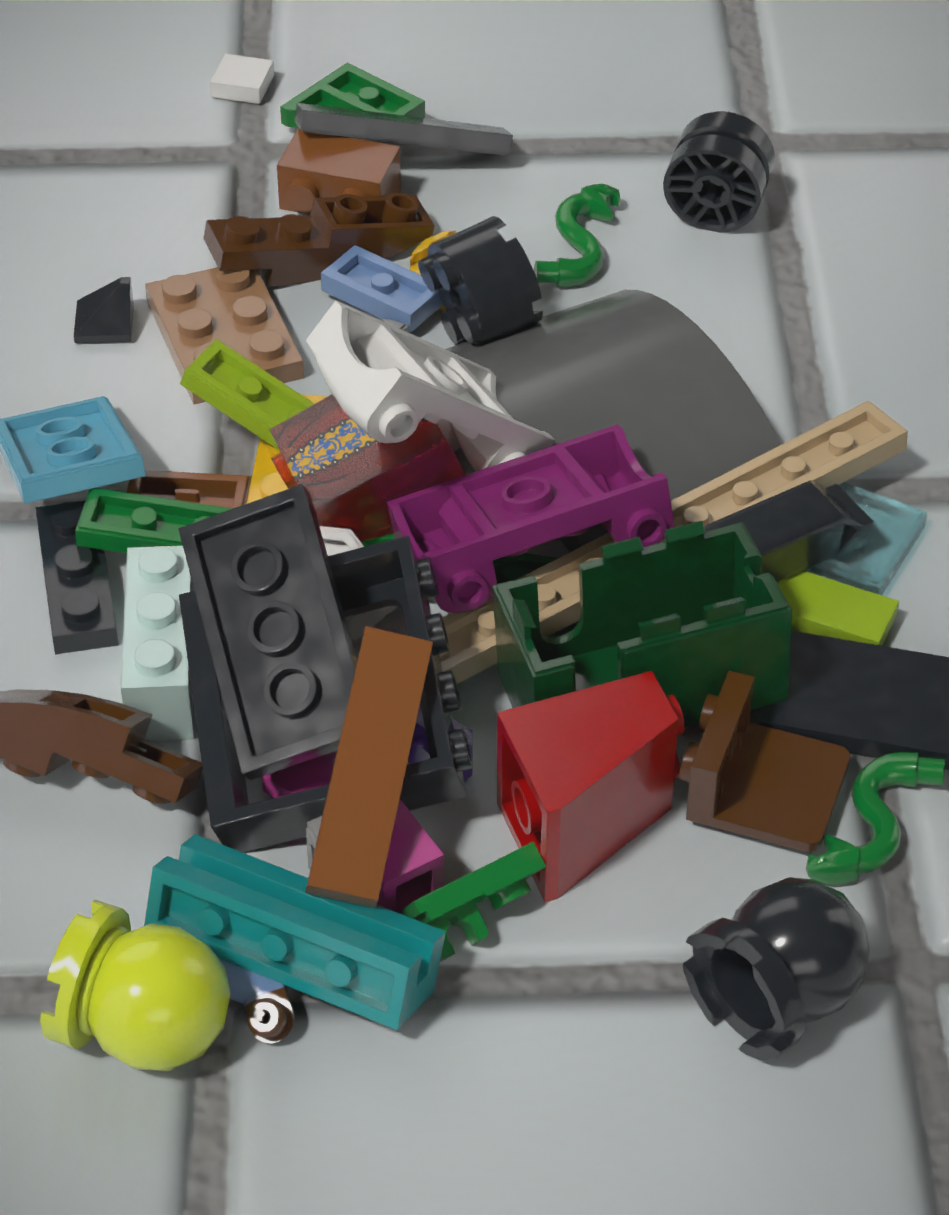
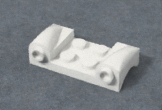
M335 300L306 339L326 384L342 410L361 429L378 442H401L413 434L422 418L438 424L442 418L449 421L453 426L455 435L468 462L476 471L551 447L556 441L549 433L513 419L497 401L496 376L490 369Z

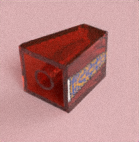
M333 394L270 429L281 452L271 459L287 488L303 484L311 494L319 526L351 529L360 542L394 534L387 506L388 501L466 475L438 424L422 418L416 430L407 439L396 443L378 442L370 437L342 410Z

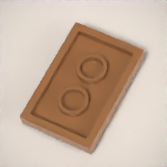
M216 267L185 275H173L167 279L145 283L147 303L181 378L184 370L215 339H218L283 383L304 378L303 359L257 269L220 271ZM187 389L193 404L206 402Z

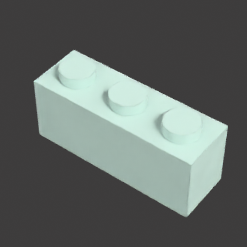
M183 546L127 548L121 695L123 704L153 714L145 739L149 741L194 739L195 710L179 594L194 591Z

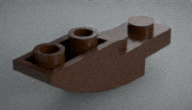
M391 193L388 196L358 197L351 194H342L337 197L314 198L311 216L302 217L295 214L275 218L234 216L229 219L206 220L203 239L220 271L260 269L268 286L272 287L321 280V272L354 245L382 258L389 259L432 236L435 225L416 195Z
M16 689L0 691V758L4 759L3 765L14 773L27 777L46 776L71 759L72 767L85 775L96 778L112 776L133 785L132 791L137 796L150 802L168 804L170 802L177 803L196 789L203 771L202 762L145 739L153 714L119 702L86 694L55 690Z

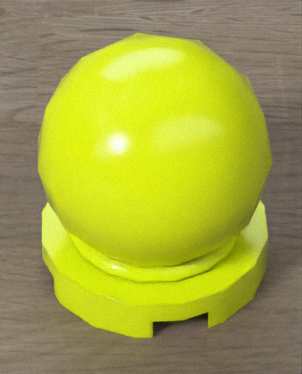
M93 900L91 904V914L93 916L89 918L76 914L62 937L50 966L47 981L59 984L60 988L56 1000L55 1013L50 1011L41 1012L40 1023L43 1036L50 1041L77 1050L87 1045L95 1036L103 1051L128 1066L141 1070L171 1071L203 1056L224 1029L231 994L225 966L209 945L181 927L148 924L131 931L129 914L123 908Z

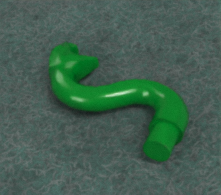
M606 184L585 186L581 188L580 193L571 195L558 206L555 214L556 228L569 244L582 253L583 257L577 259L557 258L556 261H535L534 272L538 283H555L556 287H573L592 280L599 273L604 262L602 245L590 231L578 223L577 216L584 215L589 218L611 222L613 212L609 207L611 205L618 207L620 203L618 189Z
M898 752L886 754L867 764L854 781L851 796L857 812L873 830L872 839L865 845L854 846L829 834L824 835V844L828 851L817 857L813 854L808 856L806 864L808 877L828 885H841L854 882L859 879L860 874L872 872L889 862L899 848L901 830L897 817L879 797V791L882 788L893 785L916 788L917 784L943 786L945 759L919 757V753Z

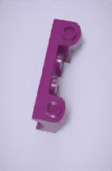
M619 424L387 501L395 539L409 535L418 559L430 558L439 590V596L432 598L441 610L448 613H463L474 610L492 597V586L497 585L493 560L524 554L533 546L562 536L580 535L591 526L600 523L616 542L640 537L642 546L646 547L661 543L664 540V530L673 528L674 523L667 477L663 472L652 477L645 472L636 459Z

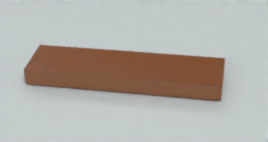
M365 626L305 893L371 908L376 907L430 659L432 641Z

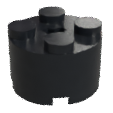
M496 216L489 217L431 244L428 248V257L418 261L421 277L431 292L436 290L439 292L440 300L446 310L441 313V321L447 335L454 344L465 340L470 344L478 342L483 345L533 325L543 318V311H533L532 303L542 298L533 267L517 238L515 237L506 242L498 232V229L506 226V224Z

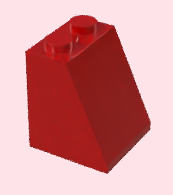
M652 671L497 712V805L518 848L534 842L546 865L545 868L532 876L544 902L561 897L672 808L674 780L679 779L680 763L676 753L677 735L684 732V719L677 699L672 694L665 695Z

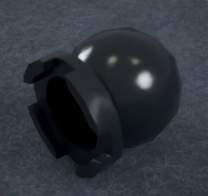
M788 877L753 891L735 911L732 920L723 917L716 919L691 934L687 938L686 943L693 947V956L683 963V972L692 996L707 1020L713 1026L725 1020L738 1034L747 1040L739 1047V1050L748 1056L765 1061L779 1057L798 1043L806 1030V1023L819 1020L845 1007L864 982L870 946L862 916L844 893L813 879Z

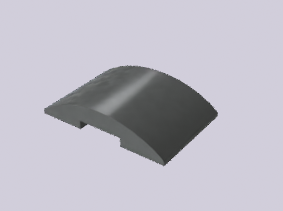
M625 289L543 316L542 320L533 325L483 345L478 342L470 344L467 341L446 348V350L490 369L496 376L497 401L514 420L549 433L556 440L552 446L619 424L636 459L645 472L651 477L663 472L667 477L671 501L782 445L751 390L718 346L682 311L666 300L648 292ZM600 523L591 526L580 535L562 536L559 539L571 552L608 532Z

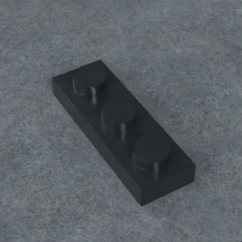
M86 500L35 507L55 655L119 646L105 551L76 546L75 530Z

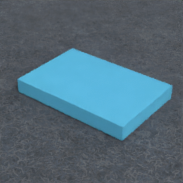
M105 396L0 419V452L24 504L146 476L141 453L109 399Z

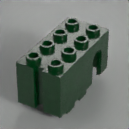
M698 521L664 530V542L643 547L640 537H635L601 546L602 558L579 564L580 620L574 629L559 637H546L540 633L538 582L535 575L492 586L498 676L512 708L649 671L653 672L665 695L672 694L677 699L683 714L684 728L699 724L707 695L719 696L728 671L755 677L751 710L788 700L792 609L773 575L769 574V572L762 574V555L743 522L705 531L703 522Z

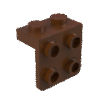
M728 671L719 696L708 694L704 702L699 721V733H703L700 743L689 741L682 759L679 780L689 783L686 820L804 852H815L820 849L824 840V835L826 834L849 767L850 753L845 747L751 723L750 716L755 677Z

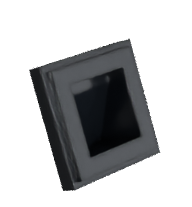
M120 277L77 300L74 343L131 341L134 311L131 277Z

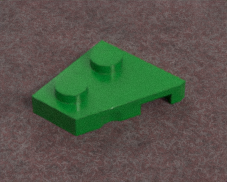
M348 62L280 106L281 124L293 128H299L294 122L296 103L425 118V100Z

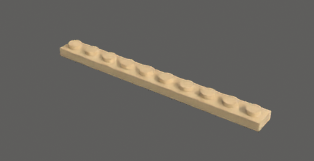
M868 400L672 500L673 528L702 521L705 526L809 480L826 488L836 483L840 485L907 450L908 431ZM609 533L518 578L521 579L535 575L538 582L540 633L543 636L548 637L580 620L579 564L602 558L601 546L616 542ZM493 595L482 606L463 613H450L442 617L450 645V652L439 654L442 671L452 670L457 684L497 663Z

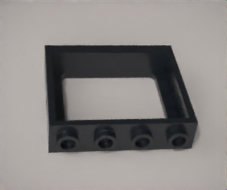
M409 535L328 556L345 617L388 606H398L403 611L407 636L433 642L420 701L430 759L407 765L399 800L411 811L467 797L462 771L472 769L473 760L464 728L454 730L451 712L462 709L453 671H442L439 654L450 652V645L441 613L431 615L428 598L439 596V590L430 558L418 559ZM195 591L179 594L212 830L222 845L242 853L306 837L307 822L323 815L329 784L249 804L245 776L240 768Z

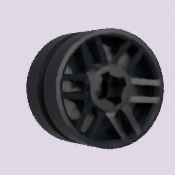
M709 112L693 119L683 130L664 176V195L672 211L681 220L697 229L719 233L734 231L748 224L759 209L774 168L775 152L770 138L754 121L732 112Z

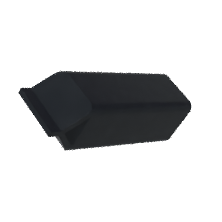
M809 480L709 523L704 528L705 531L743 522L762 555V574L769 572V574L773 575L776 582H779L840 555L862 530L873 526V520L837 483L826 488Z

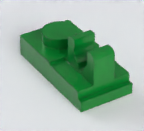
M531 842L413 901L398 913L446 931L440 962L455 954L454 948L447 936L450 926L449 922L452 926H457L464 931L471 946L479 943L488 936V928L476 905L489 899L493 909L497 910L532 891L526 880L545 868L546 865L534 842Z

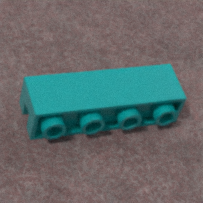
M196 834L181 844L179 860L166 856L153 866L144 926L160 924L181 927L209 945L221 960L395 1030H398L434 993L446 931L379 905L371 908L305 893L307 877Z

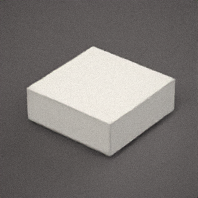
M224 54L210 80L211 97L260 104L274 77V60Z

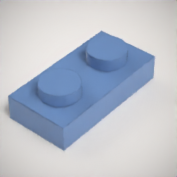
M356 245L321 272V289L323 292L380 319H390L409 325L410 333L443 305L438 290L431 292L421 275Z

